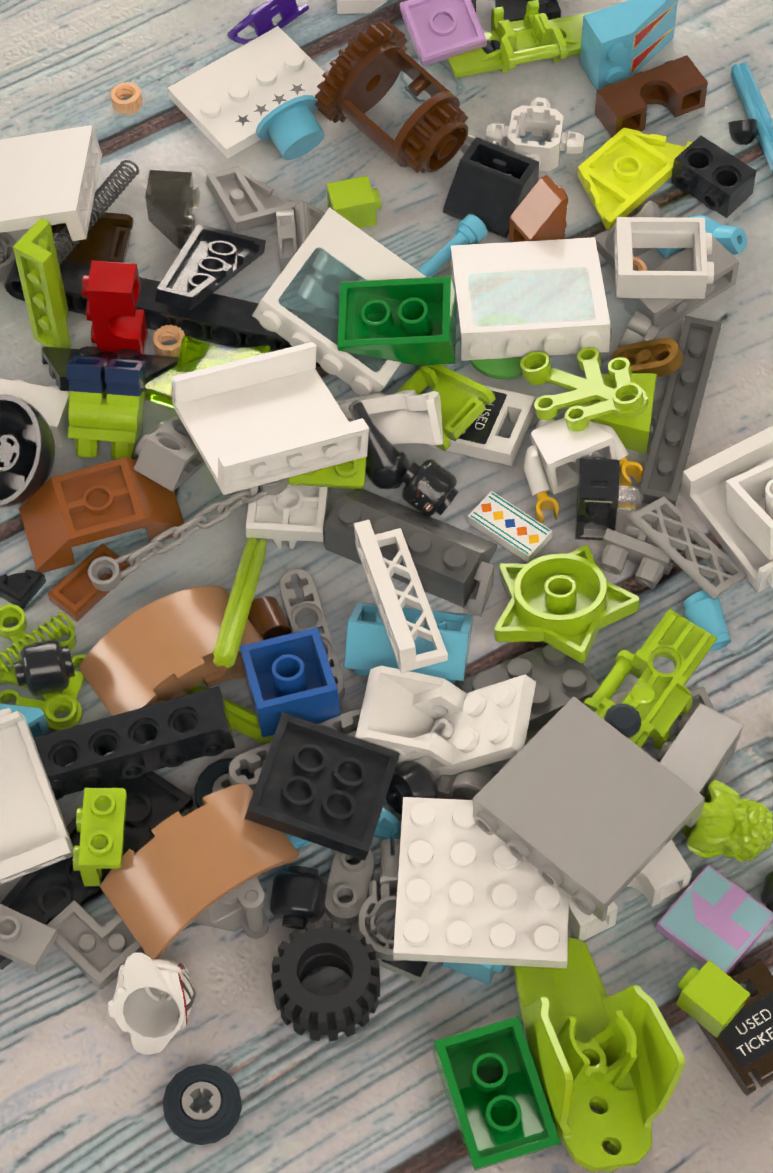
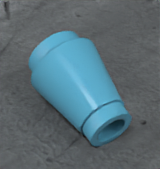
M703 590L691 595L683 602L685 608L683 615L685 618L717 637L710 651L719 650L732 641L719 597L714 600Z

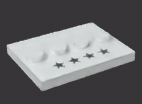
M277 26L167 89L168 96L174 104L228 159L261 140L256 134V128L261 120L273 109L295 97L303 95H313L315 97L320 91L317 88L318 84L325 80L322 76L325 72Z

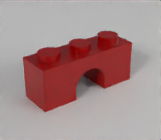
M92 260L90 274L83 276L82 297L88 298L86 318L87 321H92L91 342L96 343L101 351L116 352L121 349H132L137 351L138 354H144L148 329L145 310H136L141 286L138 267L135 263Z

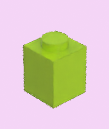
M368 175L326 183L328 209L330 207L358 228L377 225L376 210L382 208L381 198L378 189H372Z
M708 960L700 971L693 966L681 979L677 987L682 992L676 1005L717 1038L745 1005L750 993L713 962Z

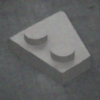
M239 166L206 175V186L234 233L277 222L276 210L294 209L296 203L291 200L284 203L273 196V188L262 181L255 180L252 174Z

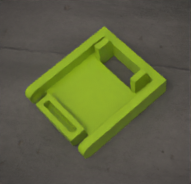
M441 364L423 365L396 392L416 390V394L419 395L427 386L433 388L432 391L439 392L443 444L436 445L435 447L442 451H446L451 446L449 439L456 441L486 410L484 403L491 405L496 399L493 392L486 386Z

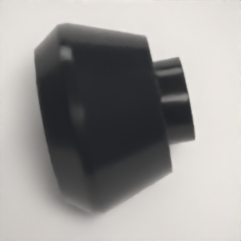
M410 761L404 763L393 774L386 801L397 813L402 814L403 797L438 799V785L434 775L428 768L418 762Z

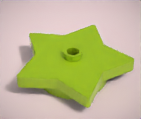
M587 545L568 554L558 553L541 556L527 564L501 563L499 565L500 579L510 601L495 625L494 635L496 642L544 641L577 662L584 663L599 629L639 611V597L607 581L602 570L595 564L590 547Z

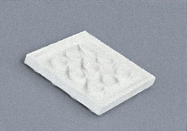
M403 797L393 959L567 968L569 894L560 887L553 888L548 885L539 875L538 869L527 860L522 862L515 858L507 849L506 843L497 835H488L483 832L474 821L473 800Z

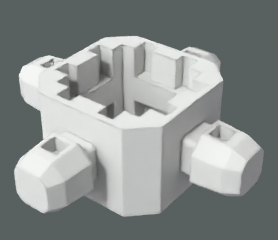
M541 97L535 98L530 106L521 105L514 109L509 126L493 123L487 126L486 141L491 143L497 141L499 146L505 144L507 148L512 149L514 152L539 161V174L540 171L549 172L558 167L561 151H566V154L582 153L585 136L572 131L564 133V116L557 109L550 108L548 99ZM526 132H532V136L543 137L544 133L549 134L548 139H551V142L545 141V146L539 145V142L527 141V144H523L519 136H525Z

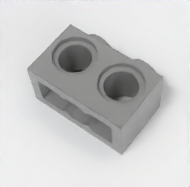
M176 414L166 423L161 421L151 435L146 433L141 438L135 450L139 457L134 470L173 492L197 472L205 462L178 414Z

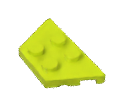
M623 128L578 166L577 176L605 229L608 230L616 224V217H627L669 180L673 173L674 159L692 142L688 141L686 147L666 143V136L657 134L647 135L638 130Z

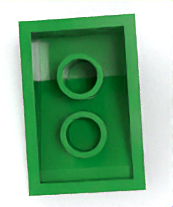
M451 276L340 282L338 351L418 366L455 364L457 299Z
M519 1016L434 1041L433 1056L446 1097L474 1171L561 1144Z

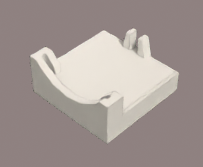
M278 480V481H274V482H270L269 484L277 483V482H279V480ZM288 484L287 488L280 494H267L257 501L249 503L245 528L246 537L273 539L278 549H282L283 541H289L290 549H294L297 541L323 542L324 523L326 521L327 503L330 500L331 487ZM259 486L250 488L251 497L262 491Z

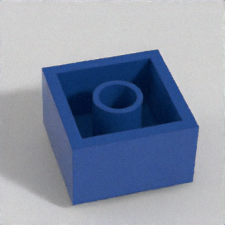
M318 627L239 646L244 677L262 738L275 734L282 712L315 724L341 715L338 689Z

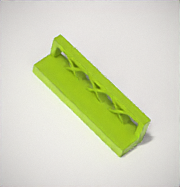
M41 217L13 246L34 340L46 347L70 348L71 341L66 322L69 311L51 223Z

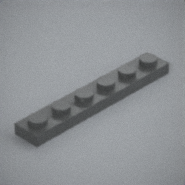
M685 316L678 342L684 355L683 363L669 376L638 492V502L650 504L664 496L676 507L683 471L688 460L722 323Z

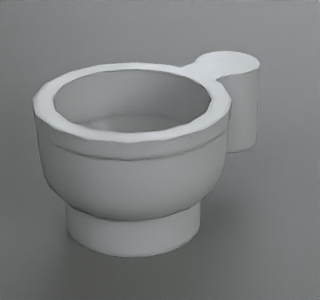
M636 310L618 347L654 340L660 329L652 325L649 317Z
M481 766L464 771L457 777L441 775L437 782L438 799L473 800V797L495 774L488 767Z

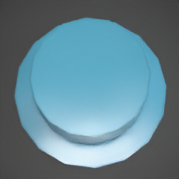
M313 95L295 97L273 109L258 124L256 128L257 136L264 141L272 140L284 160H293L307 154L318 146L325 136L324 131L313 115L318 108L315 105L317 102L316 98Z

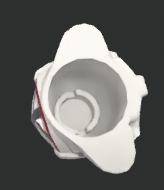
M133 953L127 957L125 965L120 966L114 998L108 1002V1012L110 1017L115 1018L122 1031L130 1033L133 1048L137 1052L144 1055L160 1053L179 1030L186 1028L187 1018L196 996L187 968L184 964L174 960L151 959L143 953Z

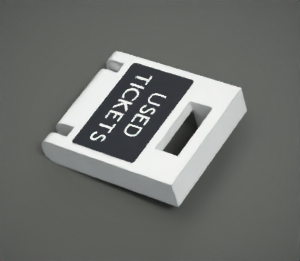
M486 386L493 392L496 398L491 405L484 403L486 410L456 441L449 439L451 446L446 451L512 466L534 416V402L536 399L534 396ZM509 411L510 422L516 423L510 438L498 436ZM428 444L432 448L439 449L433 445Z

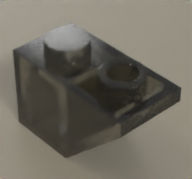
M150 170L145 195L148 219L181 250L188 240V236L195 229V214H192V210L199 207L200 189L193 185L192 172Z

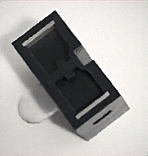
M604 457L580 458L575 539L603 541L607 528L615 531L617 509L635 510L643 504L644 496L640 489L619 486V460L606 459Z

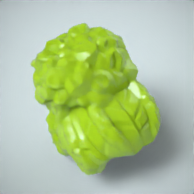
M713 779L709 783L704 797L701 817L696 821L695 826L690 828L686 825L683 829L687 839L686 845L693 854L702 858H713L722 854L726 858L733 857L740 862L752 861L759 857L764 850H768L773 842V813L762 803L747 798H740L735 790Z

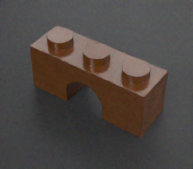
M688 55L598 89L596 93L595 115L611 137L623 128L641 132L645 130L647 105H662L675 118L705 106L708 82Z

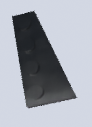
M197 224L157 287L155 302L167 304L170 308L177 310H192L260 257L265 251L266 240Z

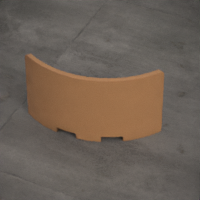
M201 586L162 597L125 618L91 649L81 662L80 671L111 716L185 696L187 691L203 682L208 688L227 680L245 678L240 648L235 664L232 667H217L213 662V651L230 597L223 587ZM248 619L240 646L264 640Z
M247 782L218 790L203 797L205 805L184 817L177 811L151 830L155 837L136 854L133 850L129 849L122 857V866L119 869H111L101 883L100 888L146 955L151 959H159L173 940L195 918L220 898L254 877L273 868L294 862L298 858V851L284 832L244 819L253 795V790Z

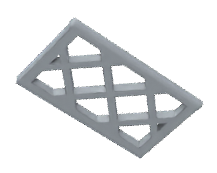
M664 496L629 515L628 518L714 600L746 578L747 575ZM661 509H663L672 519L662 516ZM645 520L655 523L657 531H655ZM666 527L678 531L680 539L669 536ZM690 536L702 547L692 544ZM674 548L684 551L686 559H684ZM695 555L707 559L710 568L698 564ZM719 564L722 565L731 575L721 572ZM703 576H706V577H709V578H711V579H714V583H715V586H716V587H714V586H713L708 580H706Z

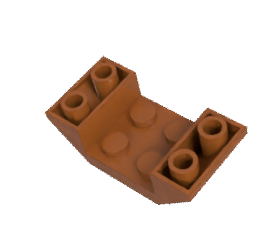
M127 457L51 477L19 508L37 572L45 573L74 565L75 560L72 547L144 527L149 542H151L155 536L174 526L179 527L184 524V520L174 491H170L134 470L137 460ZM173 533L163 538L162 540L173 537Z

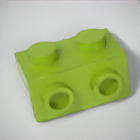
M366 457L289 477V485L363 489Z
M84 788L83 807H78L76 813L77 832H81L80 845H75L73 850L74 871H80L84 886H100L102 869H119L122 866L127 793L124 788Z

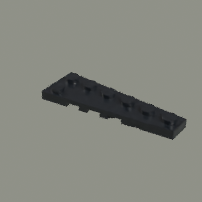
M153 771L144 773L138 778H125L107 783L101 787L124 788L127 793L123 856L129 849L136 852L155 836L151 830L177 811L181 813L187 807L191 808L193 806L192 797ZM75 816L66 827L73 847L80 845L81 832H77ZM70 857L23 876L0 904L47 925L73 901L80 904L100 886H84L80 871H74L73 857ZM102 869L101 883L111 869ZM0 955V969L3 970L13 960Z

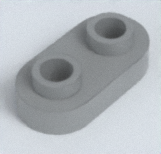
M370 849L366 860H361L357 865H350L346 862L353 856L338 851L334 854L327 884L325 910L328 917L337 924L352 925L358 922L360 909L369 897V882L373 880L375 872L374 855ZM342 895H349L353 898L349 903H341L338 900Z

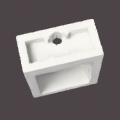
M616 217L614 236L616 298L705 299L707 284H713L714 262H707V255L712 253V233H706L705 218ZM632 248H693L694 271H633Z

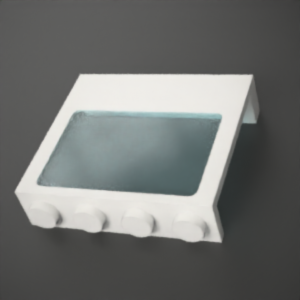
M329 207L262 298L252 316L259 320L265 329L276 332L287 340L292 347L314 342L317 346L316 362L320 364L324 371L331 375H336L349 384L358 395L380 393L401 362L338 351L340 282L424 278L426 276Z
M595 237L451 246L452 282L455 283L461 333V361L524 357L526 354L534 351L545 352L548 356L578 354L580 350L586 347H594L598 349L599 353L609 352L611 324Z

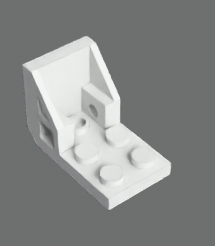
M381 665L370 669L355 738L400 753L396 764L398 768L410 761L420 763L431 771L436 780L441 775L450 776L514 757L525 746L536 681L527 675H521L465 693L444 678L411 671L401 673L400 669Z

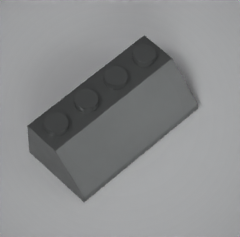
M356 489L341 495L324 523L325 549L361 565L362 563L355 544L354 523L370 520L375 535L401 528L424 591L463 608L476 586L477 580H474L478 565L481 564V561L489 563L497 550V544L430 516H425L418 511L365 489ZM396 543L379 547L383 558L393 561L399 552ZM396 573L392 576V578L406 584L410 583L408 578Z

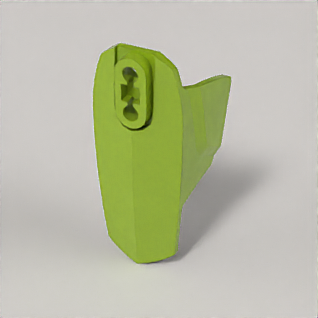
M568 937L567 968L513 966L530 1052L558 1136L573 1161L593 1173L595 1171L612 1172L618 1168L628 1166L636 1167L652 1147V1121L665 1109L684 1069L685 1057L655 1001L639 985L629 986L619 993L608 996L586 942ZM590 1107L596 1108L600 1114L594 1113ZM604 1141H606V1148L610 1149L614 1155H610L604 1150Z

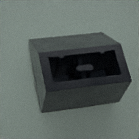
M476 137L459 161L443 207V213L463 220L468 214H473L484 223L487 231L507 238L509 235L510 216L539 180L540 162Z

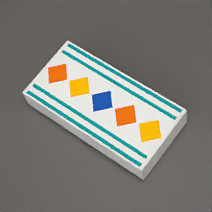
M493 491L468 515V524L527 563L531 562L552 539V530Z

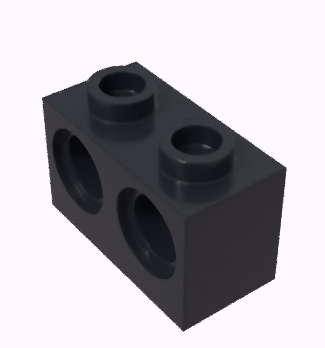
M700 135L674 159L671 183L676 185L682 192L688 193L704 203L708 209L728 218L753 194L757 170Z

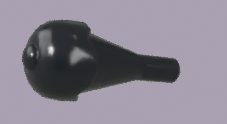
M361 401L352 402L348 410L354 421L363 418L369 427L366 457L368 464L366 466V474L369 480L379 489L399 488L403 483L400 479L410 467L405 453L398 452L375 427Z

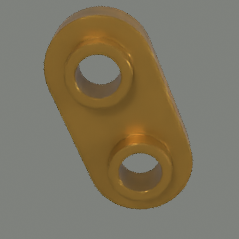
M660 338L623 345L613 352L609 362L614 358L624 357L629 360L632 373L657 374L656 377L675 372L683 363L684 355L674 339Z

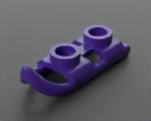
M295 0L265 1L232 28L227 36L234 42L245 45L257 38L248 39L238 36V33L248 25L255 29L259 37L277 26L282 29L306 12L309 6L303 4L298 7ZM280 13L282 20L277 24H273L272 18Z

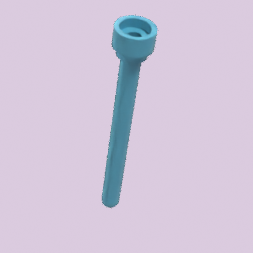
M468 214L457 224L455 236L417 270L426 277H431L451 259V246L479 244L488 235L484 223L477 216Z

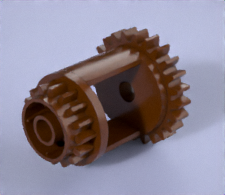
M379 21L376 27L371 24L366 33L362 30L359 32L355 41L350 39L348 46L344 50L340 49L338 51L339 56L337 59L329 63L332 67L329 71L323 73L322 76L325 80L317 86L320 91L315 95V98L318 100L315 105L326 118L334 123H337L339 120L343 123L348 119L399 166H410L416 173L419 171L422 173L426 171L435 172L445 166L464 144L468 135V126L465 124L468 117L460 109L459 99L405 53L407 50L405 46L407 39L402 31L389 21L385 23ZM402 70L413 80L408 85V88L415 96H418L425 90L431 98L413 112L400 129L395 140H393L364 113L374 107L386 95Z

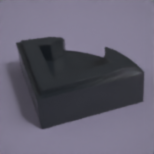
M26 570L25 573H16L9 576L4 574L0 576V597L19 606L23 610L45 584V575L33 570Z

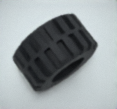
M323 921L324 927L316 928L315 923L312 922L305 925L306 932L302 934L297 929L289 934L290 944L282 941L278 947L279 957H273L271 980L274 1001L277 1010L281 1011L282 1020L286 1025L293 1022V1029L297 1034L302 1036L305 1031H309L311 1040L320 1041L321 1035H328L329 1042L337 1041L338 1033L345 1032L347 1037L355 1034V1025L359 1024L364 1028L369 1022V1012L375 1014L378 1007V997H380L379 961L376 960V951L372 944L366 945V938L361 932L358 931L351 935V926L342 923L338 929L333 928V921ZM326 966L339 968L351 978L350 983L345 989L331 996L312 994L301 985L303 979L311 971Z

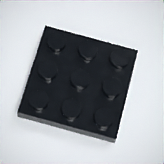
M282 712L244 819L365 861L400 753Z

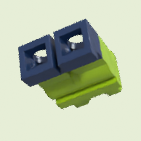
M74 356L66 364L67 380H69L68 418L70 426L68 427V438H74L76 456L97 457L99 454V441H111V458L115 460L124 457L132 459L136 442L143 434L142 419L146 361L112 359L108 364V358Z

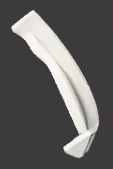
M403 390L389 395H383L382 392L335 400L349 422L354 421L348 410L349 405L354 401H361L375 427L391 444L420 443L434 446L443 444L439 392L432 391L417 395L416 390Z

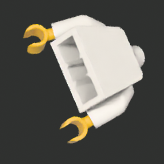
M564 417L557 421L555 419L540 420L536 425V429L530 434L532 446L526 450L524 472L532 496H537L538 499L535 516L536 520L541 524L544 523L541 512L543 509H551L554 512L555 520L558 519V502L554 498L549 497L547 492L551 490L555 495L578 485L580 458L604 457L606 459L619 460V468L621 469L619 473V486L624 490H629L631 486V480L627 474L632 475L638 484L642 479V466L635 461H628L627 456L629 453L611 426L590 421L588 427L584 430L571 431L567 427Z

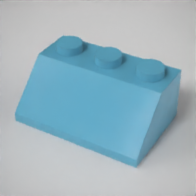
M357 602L347 625L344 668L354 669V673L368 676L370 669L381 665L399 669L377 605ZM404 607L402 609L406 621L416 624L422 615L421 610ZM431 610L448 653V661L411 670V672L444 678L452 684H455L457 680L464 681L473 615ZM419 636L416 637L414 641L416 655L435 650L433 642Z

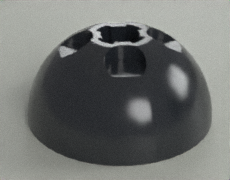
M0 395V508L20 504L31 498L46 483L55 460V442L49 424L34 406L12 395Z

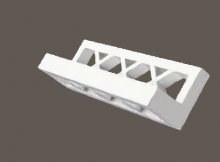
M370 520L354 523L356 549L400 672L404 673L448 661V653L401 528L375 535ZM396 543L399 552L393 561L383 558L379 547ZM394 573L410 580L404 592L394 589L391 581ZM405 604L421 610L422 615L416 624L406 621L402 611ZM419 636L433 642L435 650L416 655V646L414 644L416 637Z

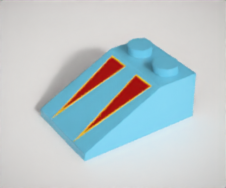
M628 0L583 15L580 65L596 90L634 76L674 38L678 0Z

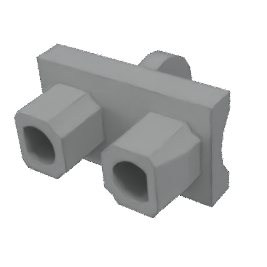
M645 520L654 529L655 523ZM628 525L625 535L607 528L603 537L604 552L601 562L604 571L621 575L627 560L640 564L635 575V581L652 589L656 587L663 574H670L673 567L672 559L640 528Z

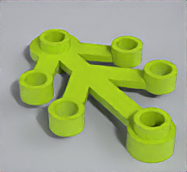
M594 347L583 348L577 354L579 367L585 372L587 379L553 368L548 354L542 351L528 353L521 359L520 366L523 377L530 384L537 386L549 382L572 390L553 396L543 395L537 398L534 402L537 417L541 420L555 418L560 408L595 399L603 401L586 407L573 406L565 412L567 427L571 431H581L588 427L589 420L610 414L631 418L641 414L648 406L647 393L640 385L631 382L632 370L630 362L624 357L612 359L607 366L610 379L617 383L615 389L604 385L599 368L601 366L600 354L598 349Z
M7 604L0 607V636L11 640L12 643L18 644L19 638L25 639L26 617L22 608L14 604ZM10 623L17 624L12 628H5ZM59 625L57 628L61 634L70 636L67 641L59 642L62 647L68 645L70 651L77 643L75 631L69 625H65L69 630V633L66 634ZM53 630L52 634L55 637V639L58 640L59 637ZM15 647L20 656L21 651L17 647ZM79 654L72 657L75 677L70 678L69 686L61 694L57 691L42 695L45 700L42 701L21 697L17 691L7 689L0 693V704H4L5 701L12 699L16 701L14 705L40 708L45 714L49 730L53 732L78 726L82 720L83 711L77 698L84 681L87 680L81 671H76L75 668L81 664L86 655ZM0 664V671L3 673V678L0 677V684L4 682L19 686L15 670L7 666L10 669V674L6 673ZM59 713H69L65 718H56Z

